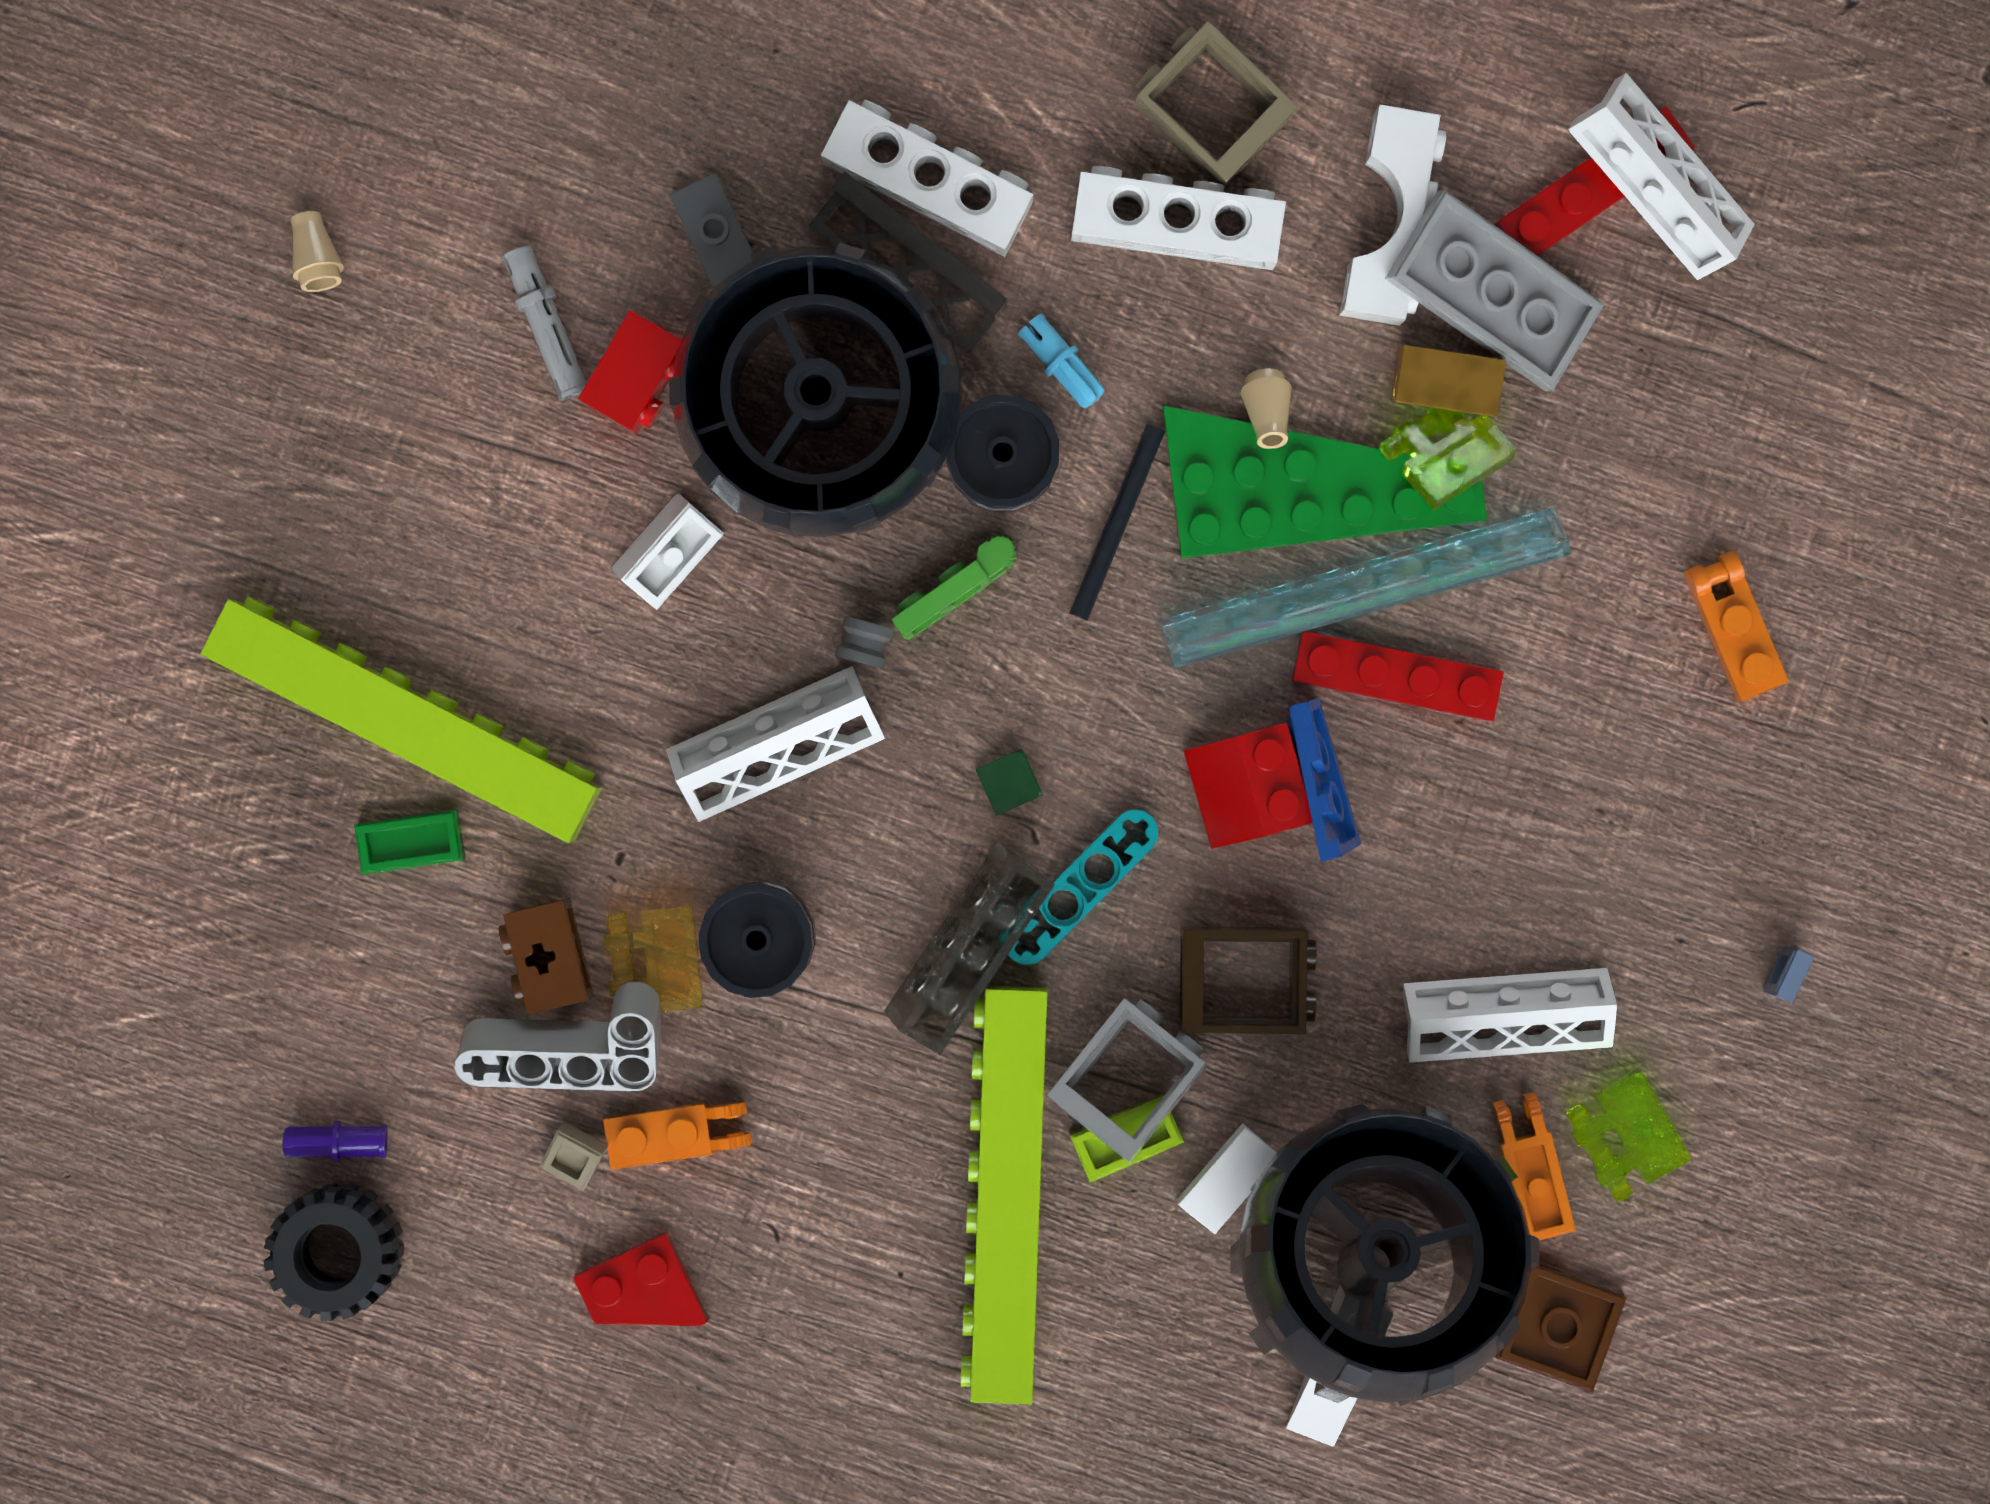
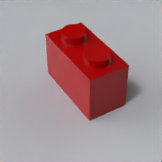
M629 310L578 400L636 435L642 426L650 429L663 408L664 402L658 398L667 385L669 378H673L676 353L681 339Z

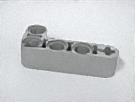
M630 982L620 986L615 992L610 1022L475 1019L469 1022L463 1029L454 1067L456 1074L467 1084L479 1087L607 1091L644 1090L655 1081L662 1043L659 995L653 987L641 982Z

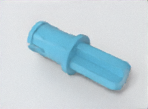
M1043 313L1037 315L1029 322L1042 336V339L1032 327L1028 328L1026 325L1019 331V338L1025 341L1047 367L1044 372L1048 377L1054 375L1080 407L1087 408L1091 406L1105 392L1104 386L1076 355L1079 349L1076 346L1069 347L1046 320Z

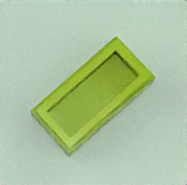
M1160 1094L1108 1118L1132 1137L1164 1095ZM1171 1112L1131 1163L1126 1161L1085 1127L1070 1133V1138L1090 1183L1184 1143Z

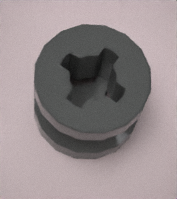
M846 616L843 624L846 631L845 640L837 646L835 656L884 669L886 658L883 651L885 644L892 640L894 629Z

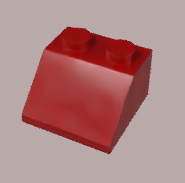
M1287 723L1275 724L1183 750L1211 849L1273 835L1313 823L1306 789Z

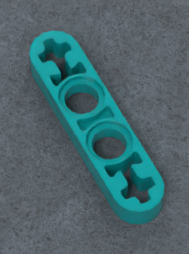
M1138 809L1126 810L1118 815L1010 924L1004 938L1005 949L1010 958L1024 965L1035 964L1042 960L1153 848L1159 833L1157 823L1153 817L1145 811ZM1129 819L1136 824L1143 819L1148 824L1144 830V834L1148 839L1142 845L1133 841L1123 850L1126 854L1131 855V859L1123 865L1116 852L1102 843L1109 836H1112L1113 841L1117 845L1126 835V831L1122 827L1123 823ZM1094 854H1105L1113 862V875L1104 883H1094L1085 875V862ZM1057 891H1070L1077 898V911L1069 919H1057L1052 916L1048 909L1049 899ZM1036 909H1040L1045 920L1060 930L1055 936L1050 937L1049 932L1045 929L1036 939L1040 947L1039 950L1034 954L1029 950H1025L1020 954L1014 949L1018 943V939L1014 934L1020 928L1026 933L1030 932L1039 923L1038 920L1030 916Z

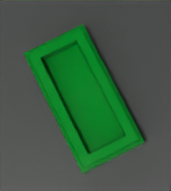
M458 809L354 824L361 875L466 860Z

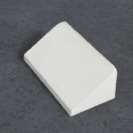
M676 494L613 565L612 571L620 580L657 610L724 533L680 494Z
M1242 1123L1176 1199L1177 1204L1216 1234L1252 1192L1250 1190L1277 1152Z

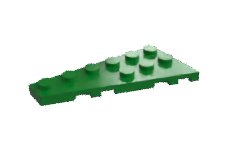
M1164 405L1162 407L1181 559L1487 521L1481 469L1288 430V441L1285 445L1279 448L1265 449L1257 444V437L1252 423Z

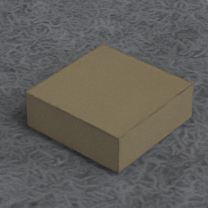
M563 1121L539 1167L584 1191L609 1145Z

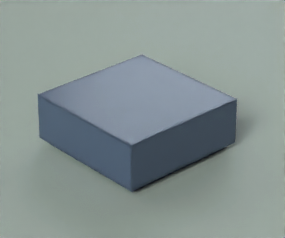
M1789 946L1782 947L1763 988L1765 989L1764 992L1793 1004L1814 956Z

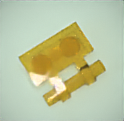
M693 905L641 910L642 931L628 932L626 912L606 914L608 934L603 935L605 951H610L613 980L608 981L610 997H614L618 988L626 983L641 982L653 987L658 993L660 1012L704 1007ZM644 947L646 977L633 976L631 948Z

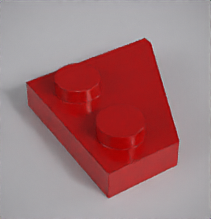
M668 1231L581 1271L573 1277L594 1324L702 1326L709 1321Z

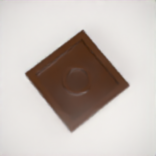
M1539 1264L1538 1267L1530 1271L1525 1303L1517 1319L1521 1327L1506 1348L1497 1352L1495 1358L1593 1393L1627 1296L1618 1291Z

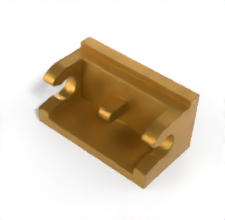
M1403 345L1398 349L1392 398L1397 403L1498 417L1507 360Z

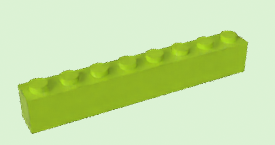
M247 596L244 603L237 600H227L200 655L567 843L576 841L603 788L592 782L595 776L594 772L570 760L567 761L565 767L558 765L546 758L550 751L546 747L523 736L518 744L500 735L504 726L479 713H476L474 719L471 720L455 712L459 703L439 692L430 690L426 697L410 689L409 687L413 680L392 668L385 666L382 673L364 665L367 658L365 654L342 643H339L335 650L319 642L318 639L321 632L307 624L293 619L291 625L288 626L272 618L276 609L258 599Z
M986 985L985 998L975 997L974 1028H984L983 1049L973 1048L972 1079L982 1080L981 1100H971L970 1131H980V1151H969L968 1182H978V1202H967L966 1233H976V1254L965 1253L964 1284L975 1285L974 1305L964 1304L963 1336H973L972 1356L962 1355L961 1387H971L970 1402L1032 1405L1047 1018V988Z

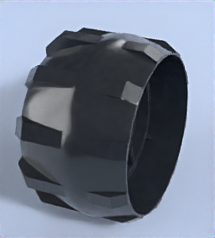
M839 243L837 248L808 246L778 251L777 247L773 246L751 254L752 261L727 276L707 297L700 295L686 316L689 323L676 353L673 378H669V402L673 410L680 443L695 472L715 496L737 514L772 531L797 537V535L827 537L856 532L858 535L880 527V522L906 507L926 486L930 488L944 467L943 463L957 432L962 402L961 371L953 340L935 305L919 285L915 286L897 270L868 256L864 249ZM809 317H831L851 322L865 329L885 347L893 359L899 372L900 389L848 386L842 371L834 363L823 358L806 359L789 323ZM779 328L797 363L789 371L784 382V396L793 414L766 455L763 456L752 446L742 426L738 407V391L742 372L752 352L769 334ZM826 380L831 385L829 399L821 405L806 403L802 397L804 388L813 381ZM852 405L898 408L893 425L881 444L870 455L855 465L825 474L799 473L780 467L806 428L814 431H830L837 428L847 419Z
M1364 1104L1338 1110L1333 1117L1327 1118L1302 1131L1274 1155L1251 1187L1252 1193L1246 1205L1240 1238L1230 1247V1273L1242 1276L1246 1297L1259 1325L1249 1333L1263 1355L1275 1348L1299 1372L1316 1382L1314 1395L1338 1404L1349 1397L1385 1403L1398 1402L1402 1406L1444 1393L1466 1381L1487 1364L1498 1351L1506 1348L1521 1327L1517 1319L1525 1303L1530 1271L1539 1266V1238L1530 1235L1525 1209L1512 1183L1518 1176L1503 1155L1495 1159L1474 1138L1454 1127L1451 1115L1429 1107H1425L1420 1113L1388 1108L1369 1110ZM1366 1181L1395 1186L1422 1203L1437 1220L1442 1230L1416 1237L1414 1231L1405 1223L1394 1219H1382L1369 1225L1333 1189L1350 1183ZM1312 1213L1345 1244V1247L1339 1254L1337 1268L1338 1276L1343 1285L1353 1294L1361 1296L1354 1327L1341 1320L1327 1307L1318 1295L1309 1276L1305 1258V1236ZM1373 1246L1379 1247L1385 1252L1389 1259V1267L1382 1266L1375 1260L1372 1250ZM1449 1246L1453 1261L1452 1287L1447 1302L1435 1321L1426 1330L1412 1335L1398 1337L1377 1335L1386 1292L1414 1272L1418 1266L1421 1254Z

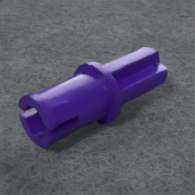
M334 1121L333 1126H289L285 1128L283 1133V1152L286 1157H332L333 1162H340L341 1157L386 1158L388 1147L387 1126H341L340 1121Z

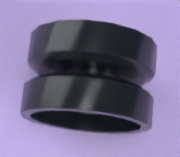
M990 395L971 403L959 415L957 432L947 454V468L955 488L971 504L990 512H1015L1034 504L1049 489L1059 465V438L1051 419L1035 403L1016 395ZM997 444H1000L1004 449L1012 448L1013 455L1009 461L999 462L994 458L993 449Z
M768 881L743 883L718 897L705 913L698 935L700 957L711 978L728 992L747 998L773 996L792 986L810 964L816 945L814 919L805 902L789 888ZM759 930L766 936V945H763L759 950L750 947L752 938L748 934L751 931Z

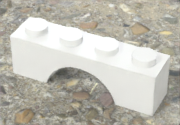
M1380 104L1373 114L1365 165L1383 177L1390 186L1396 200L1397 221L1393 235L1383 247L1370 254L1354 257L1348 264L1339 316L1400 326L1406 320L1407 313L1415 314L1418 302L1387 281L1385 277L1437 192L1438 182L1430 181L1433 161L1441 162L1445 148L1446 131L1438 130L1441 115Z

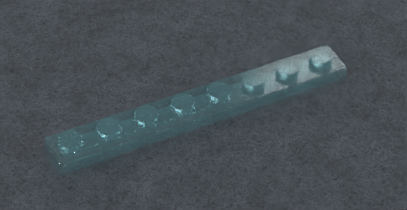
M1549 508L1162 619L1159 622L1175 669L1569 556L1570 544L1554 509Z

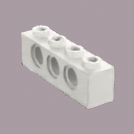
M849 100L821 154L823 165L1005 257L1033 203V194L1026 191L1029 184L1010 172L1001 170L999 176L981 168L983 160L963 148L955 147L952 153L934 144L937 137L918 125L910 123L908 128L905 129L889 121L891 113L873 102L864 100L860 106ZM890 140L894 142L899 148L897 156L888 163H879L872 159L870 150L877 141ZM926 163H935L944 170L945 175L939 184L931 187L924 186L915 178L918 168ZM979 186L987 190L991 197L988 205L980 210L967 208L961 201V196L967 188Z
M1093 166L1091 173L1081 172L1071 241L1273 270L1278 260L1286 201L1274 200L1275 193L1263 189L1247 188L1244 190V195L1223 192L1224 185L1214 182L1194 181L1193 188L1173 185V178L1165 175L1147 173L1143 174L1142 180L1122 178V171L1116 168ZM1122 197L1134 198L1140 204L1142 214L1135 220L1124 221L1115 214L1113 204ZM1174 204L1183 205L1190 210L1192 223L1185 228H1174L1165 220L1164 211ZM1222 212L1237 214L1243 223L1242 232L1234 236L1222 234L1216 227V216Z

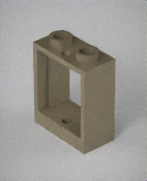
M1207 21L1198 32L1191 26L1178 38L1171 47V50L1176 55L1163 69L1154 64L1135 85L1140 93L1136 96L1134 106L1215 183L1224 185L1225 189L1289 122L1298 106L1218 29ZM1205 50L1267 108L1219 160L1156 102Z

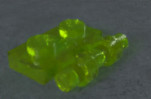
M1429 407L1428 414L1415 422L1405 421L1394 428L1393 436L1380 443V450L1389 461L1403 453L1413 457L1404 463L1401 473L1434 511L1514 459L1517 449L1488 416L1480 415L1471 422H1468L1463 416L1467 414L1466 412ZM1438 431L1448 434L1447 437L1434 445L1427 439Z
M1639 1069L1594 1093L1604 1112L1591 1118L1583 1103L1577 1104L1565 1112L1574 1128L1571 1135L1578 1147H1585L1597 1168L1594 1171L1595 1177L1601 1187H1608L1616 1202L1623 1201L1634 1193L1625 1178L1630 1171L1637 1169L1643 1182L1649 1185L1692 1160L1645 1075ZM1611 1129H1614L1626 1152L1615 1158L1602 1137Z

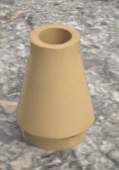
M305 211L292 216L290 221L293 229V278L299 281L301 289L307 292H319L336 287L342 281L340 273L343 271L344 266L323 224L321 213Z
M1265 368L1250 373L1245 378L1244 386L1240 393L1255 430L1257 444L1265 449L1279 448L1288 441L1287 425L1292 386L1285 379V375L1277 369Z

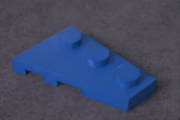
M1318 697L1289 706L1291 716L1287 717V726L1292 743L1298 749L1301 775L1309 802L1320 861L1323 862L1345 855L1361 845V840L1321 701Z

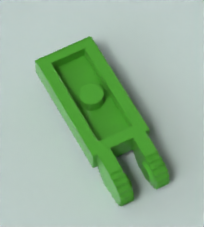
M996 535L995 538L991 537L990 542L986 541L978 547L977 559L968 566L963 561L958 562L938 577L941 585L924 596L921 591H917L903 600L896 607L899 614L891 620L904 640L908 639L910 641L1006 573L1007 568L1011 569V566L1015 565L1014 561L1017 560L1015 556L1017 551H1014L1016 547L1013 546V541H1010L1009 537L1005 538L1004 535L1001 537Z

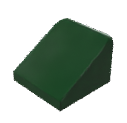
M1022 748L975 769L996 816L1043 796Z

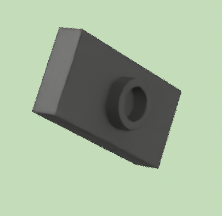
M716 173L669 194L713 289L727 276L752 261L751 254L754 253Z

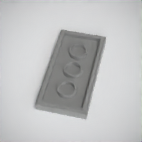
M1446 190L1436 192L1385 277L1387 281L1498 359L1507 360L1506 364L1545 392L1554 390L1605 305Z

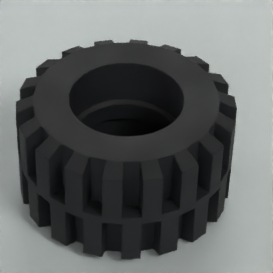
M337 1183L327 1184L321 1189L317 1190L315 1188L288 1205L284 1209L285 1211L276 1217L271 1225L274 1231L266 1237L264 1249L270 1250V1256L263 1261L265 1271L273 1270L275 1278L269 1281L270 1286L274 1292L280 1288L287 1296L281 1301L288 1308H291L296 1303L302 1307L299 1315L309 1319L314 1314H320L321 1321H333L337 1316H342L344 1320L355 1316L362 1309L366 1310L392 1285V1280L398 1276L402 1266L398 1264V1261L404 1255V1243L398 1242V1236L403 1231L400 1222L393 1224L389 1217L394 1212L388 1203L381 1207L376 1202L379 1195L371 1190L363 1194L358 1192V1185L348 1183L344 1187H338ZM335 1224L348 1230L358 1242L361 1252V1263L358 1272L351 1278L338 1279L330 1277L321 1272L313 1263L309 1252V1239L313 1229L318 1225Z

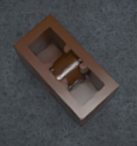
M570 897L503 914L505 924L499 926V937L505 955L513 954L517 974L511 975L512 990L516 1003L518 1005L525 1004L527 1015L587 1001L594 997ZM539 943H542L545 951L553 950L556 959L548 963L549 971H546L543 963H534L532 955L540 951Z

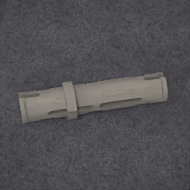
M532 245L523 246L504 254V256H501V259L506 266L519 298L515 301L518 311L525 313L558 394L557 397L559 401H564L580 395L587 382L553 300L557 297L554 288L547 286Z

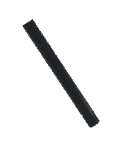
M1149 424L1145 426L1069 614L1085 621H1088L1165 434L1164 430Z

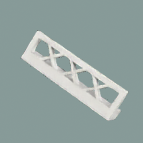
M1627 73L1614 80L1602 102L1576 117L1568 130L1691 274L1699 280L1736 260L1755 224ZM1622 98L1632 109L1634 119L1620 104ZM1656 138L1664 146L1666 157L1658 149ZM1688 176L1696 184L1699 196L1691 188ZM1720 213L1732 226V233L1722 224Z
M853 666L674 745L666 749L675 780L696 819L700 822L885 739L867 701ZM860 715L863 716L868 726L851 735L837 733L842 723ZM804 740L818 742L815 750L804 756L790 754L795 744ZM757 761L772 763L768 772L760 776L744 775L748 765ZM711 782L725 784L721 793L704 801H700L695 792V789Z
M1607 968L1403 983V1001L1408 1021L1407 1054L1409 1063L1613 1047L1617 1002ZM1601 1020L1600 1030L1577 1031L1574 1029L1583 1021ZM1545 1024L1550 1027L1539 1035H1527L1524 1033L1532 1025ZM1494 1028L1499 1031L1491 1038L1476 1039L1472 1036L1481 1029ZM1443 1032L1448 1035L1440 1042L1420 1044L1421 1034Z

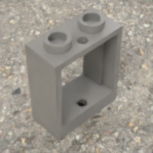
M1124 998L1047 1096L1126 1161L1131 1163L1204 1071L1206 1062L1199 1058L1204 1049L1189 1036L1182 1033V1031L1174 1038L1160 1027L1159 1024L1164 1019L1163 1016L1146 1002L1139 999L1134 1006ZM1128 1021L1187 1067L1132 1137L1074 1091Z

